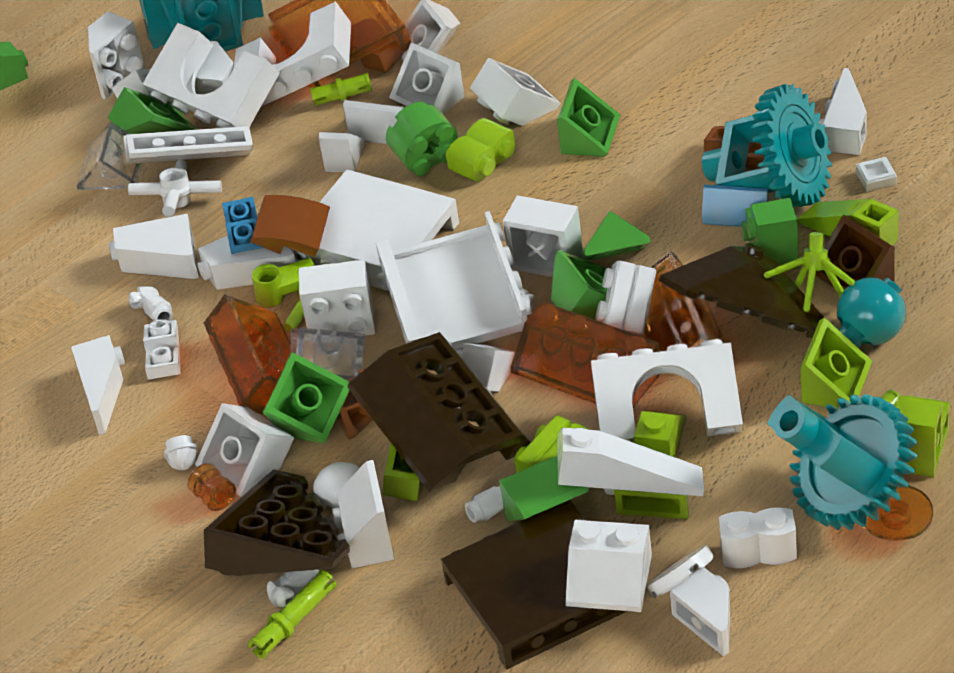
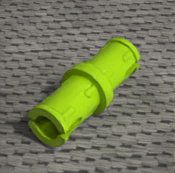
M368 72L344 80L341 77L336 78V82L310 88L315 107L339 99L343 102L347 100V97L373 91Z

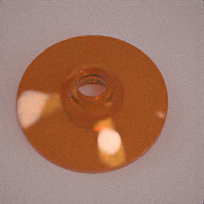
M910 485L908 487H897L896 490L901 499L899 501L893 498L888 499L891 508L889 512L878 508L879 520L875 521L867 516V523L864 528L869 533L884 540L904 541L915 538L928 529L933 519L932 503L925 493Z

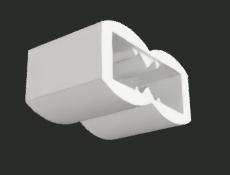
M769 508L756 514L738 511L719 517L720 546L724 567L735 569L747 568L760 562L779 565L797 559L796 527L792 509Z

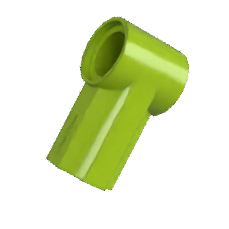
M311 258L279 268L273 264H264L256 267L252 272L256 302L262 307H275L284 300V295L299 291V268L314 266Z

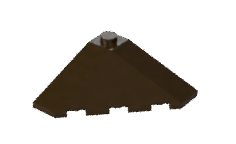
M746 243L745 247L730 246L661 274L658 280L683 296L695 300L698 297L710 302L717 301L716 306L740 315L746 313L755 317L762 316L761 321L785 330L791 328L800 332L807 331L806 336L809 338H813L819 320L825 318L812 302L809 312L803 310L805 295L785 272L765 278V272L779 267V265L771 258L763 255L764 249L750 243Z
M275 469L204 529L205 568L219 571L223 575L241 576L332 569L350 552V545L346 539L338 541L336 538L338 527L330 515L324 516V518L321 515L323 504L315 493H309L308 495L306 492L308 489L306 478Z

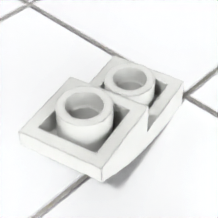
M160 319L144 325L145 370L148 380L181 374L177 321Z

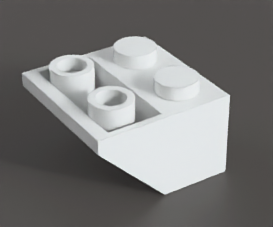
M108 11L88 26L90 57L101 97L107 99L114 93L112 88L136 69L145 68L134 22Z

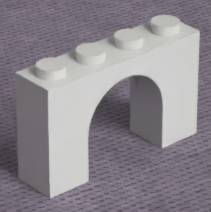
M335 1L310 13L307 40L290 58L276 64L275 55L260 37L236 49L234 67L243 51H247L266 59L280 72L262 104L264 106L348 67L351 21Z
M177 23L143 82V85L151 91L150 97L164 105L169 101L172 103V107L184 114L192 111L196 118L207 124L211 120L217 122L216 126L219 128L250 127L280 72L266 59L243 51L231 74L222 86L207 94H196L195 79L197 73L212 49L213 44L199 31Z
M718 339L708 340L701 343V346L688 348L686 344H676L667 347V351L653 352L652 349H638L633 351L630 356L618 357L616 353H606L599 355L597 360H591L599 430L601 432L635 443L636 427L632 405L634 395L644 381L655 375L666 373L679 375L687 379L697 389L702 402L707 436L742 432L743 421L731 342L722 343V340Z

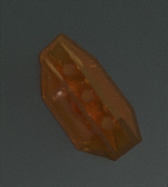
M672 251L650 267L656 270L643 336L648 349H652L653 352L667 351V347L676 344H686L688 348L699 347L705 341L716 340L722 337L708 301L698 297L695 300L683 296L658 281L661 274L683 266L682 262Z

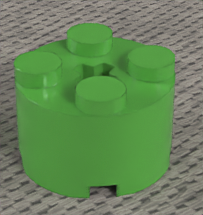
M419 101L399 111L395 116L397 122L393 128L389 125L386 131V143L404 165L414 172L415 175L424 176L431 167L441 162L447 163L445 152L458 138L455 127L433 104L427 105L425 102Z

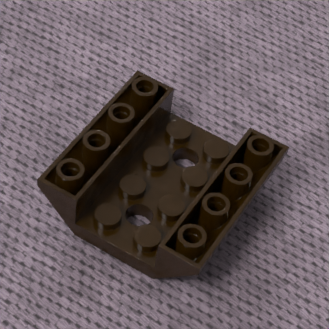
M440 332L388 350L350 381L347 386L429 492L455 482L465 465L469 462L497 451L506 460L515 457L521 447H527L531 443L453 345ZM428 370L435 371L438 375L433 374ZM469 421L476 422L479 427L472 425Z

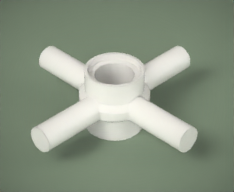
M178 160L174 168L166 169L160 173V182L129 183L128 194L161 195L164 204L162 213L167 217H172L175 214L176 208L184 207L190 203V194L222 193L221 180L189 181L186 161Z

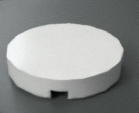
M707 545L701 546L657 575L646 584V590L652 598L667 593L687 580L696 571V567L703 568L712 561L714 555Z

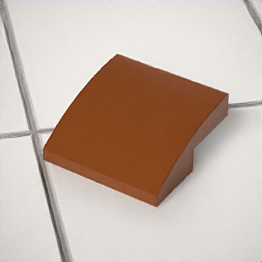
M265 195L250 242L278 254L286 246L315 258L320 247L330 206L300 197Z

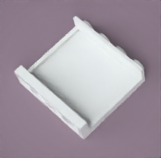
M347 169L319 202L330 206V210L315 258L294 249L291 250L294 253L296 262L311 258L314 266L364 259L369 285L389 291L379 262L376 242L389 239L392 251L430 241L441 228L454 230L459 224L456 199Z
M490 211L485 212L487 224L485 226L392 251L389 239L376 242L379 262L406 344L440 332L455 349H460L464 347V343L478 344L528 330L527 316L532 315L527 295H520L519 290L523 288L517 270L512 272L510 268L513 265L509 246H502L501 242L504 241V234L500 222H493Z

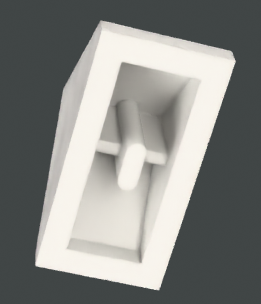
M319 132V143L325 172H345L347 169L356 171L365 139L350 133Z

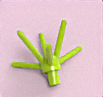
M819 232L809 234V248L804 249L803 257L764 273L765 278H770L803 265L795 284L800 288L808 273L803 306L805 312L810 310L816 271H825L839 297L844 290L836 276L850 286L855 284L851 277L831 263L830 258H828V250L823 248V233Z

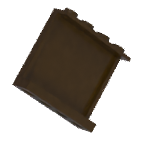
M571 500L537 513L527 519L520 520L512 526L495 534L488 535L480 541L441 558L445 583L447 586L454 583L497 644L499 659L506 670L627 612L566 606L568 550L574 521L586 520Z

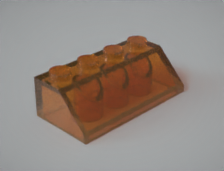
M224 294L203 324L209 335V340L218 355V360L226 373L228 383L234 391L238 405L249 407L255 412L265 415L263 413L264 408L290 354L292 352L296 354L277 313Z
M542 301L524 323L510 369L513 374L596 404L591 360H597L599 355L606 353H616L618 357L630 356L633 351L638 349H652L653 352H660V343ZM660 374L650 377L639 386L633 398V409Z

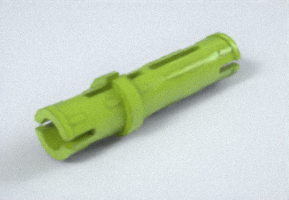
M320 570L279 612L272 613L267 619L268 623L248 641L249 648L257 645L252 650L253 654L261 659H265L283 639H289L295 632L294 628L336 588L335 580L327 584L333 578L332 575L324 570Z

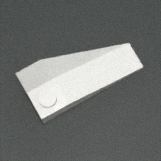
M562 428L558 432V485L693 496L704 495L703 471L700 466L598 430Z

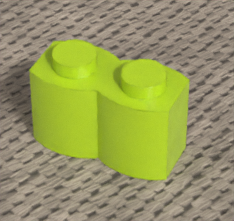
M482 118L470 127L466 135L457 138L445 152L448 169L475 182L482 181L486 176L493 173L496 164L504 162L513 155L516 148L514 132L489 119Z

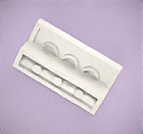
M249 126L129 134L123 136L127 164L249 155L253 150Z

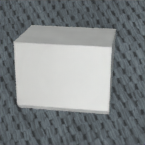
M411 42L389 98L406 106L419 101L425 102L427 105L433 104L444 114L465 97L460 63Z
M344 100L343 103L348 133L364 138L366 142L387 144L386 131L389 125L393 128L397 122L395 116L403 109V107L348 100Z

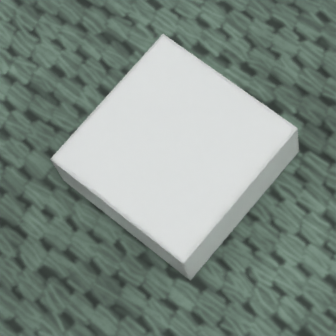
M887 157L856 164V174L866 192L897 185V175Z

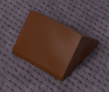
M842 215L824 249L828 250V258H830L831 263L854 281L868 277L879 278L884 281L887 277L895 282V247L848 216ZM824 270L816 271L815 276L833 287ZM836 276L843 290H845L849 284Z

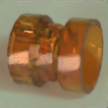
M206 463L200 465L191 473L188 479V489L196 497L201 498L202 502L212 511L224 509L235 497V484L227 477L222 476L221 472L213 464Z

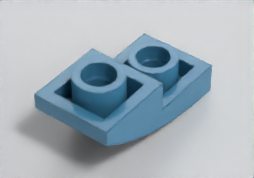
M249 197L222 203L231 254L263 248L250 242L257 220L254 198Z

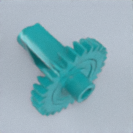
M783 84L766 90L759 97V102L755 105V109L759 111L751 116L726 122L722 147L705 151L702 155L701 164L704 175L709 181L716 182L715 185L767 188L768 193L776 191V198H790L793 207L808 206L821 201L820 197L826 195L824 189L829 188L826 179H830L831 174L827 168L832 167V163L827 158V155L831 154V150L828 149L829 138L824 130L826 128L825 124H819L821 114L820 112L814 113L815 103H809L808 94H802V89L800 87L795 88L794 84ZM749 142H759L762 147L756 150L754 154L764 156L763 162L758 164V167L761 168L745 172Z
M852 394L850 402L844 398L838 399L839 409L831 404H827L828 417L826 418L791 395H788L777 405L767 425L775 431L777 436L798 449L793 450L792 453L801 461L789 465L793 471L798 473L797 476L793 475L789 478L791 483L797 486L792 489V493L798 498L797 504L805 510L808 516L826 527L830 525L836 530H840L842 526L848 530H853L855 523L865 527L867 516L875 521L879 520L878 508H882L887 512L891 510L888 499L893 498L898 501L901 499L896 489L897 487H908L909 483L903 479V475L914 473L915 470L907 465V462L917 458V454L910 450V448L917 444V440L910 436L914 429L906 423L908 421L907 416L902 414L896 406L881 397H872L869 394H863L862 397Z

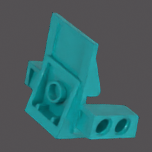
M139 0L147 35L154 49L166 44L175 26L179 23L199 31L210 42L217 41L224 51L232 50L243 46L240 30L242 22L256 17H264L261 0Z

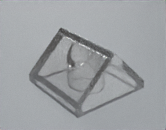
M110 122L89 144L76 185L78 190L128 188L129 183L139 182L143 163L127 164L123 136L129 135L128 132Z
M294 328L290 332L291 353L294 352L345 380L358 376L359 370L362 369L365 334Z

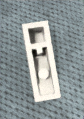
M109 335L71 347L99 435L106 433L123 382L120 366L126 365L120 346L113 347Z

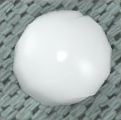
M334 462L319 472L313 484V491L323 504V508H326V505L333 509L339 507L336 493L358 471L359 467L349 462Z

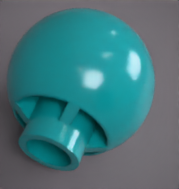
M874 277L855 281V284L853 286L849 285L839 298L837 318L840 321L841 327L838 330L858 348L863 343L876 346L890 341L899 333L906 317L905 302L900 295L902 289L887 277L884 281Z

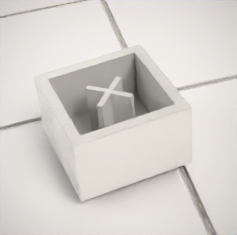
M516 196L503 219L506 246H509L513 259V265L510 268L512 270L553 277L555 254L558 250L580 257L583 251L578 206Z
M364 259L299 268V293L310 343L375 334L374 306Z

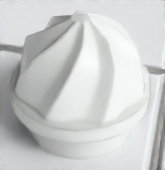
M176 436L165 442L164 458L172 468L187 470L196 463L198 447L193 443L191 436Z

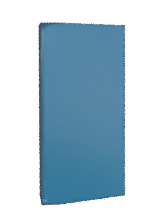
M704 184L703 224L741 227V222H746L745 208L751 207V204L769 201L768 189Z

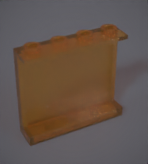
M294 0L268 14L272 24L268 27V30L275 42L280 41L279 45L286 57L294 55L307 40L310 13L335 1L351 21L349 64L393 41L402 52L407 51L411 44L405 24L386 0ZM319 80L307 85V87L313 86L315 88L320 86Z

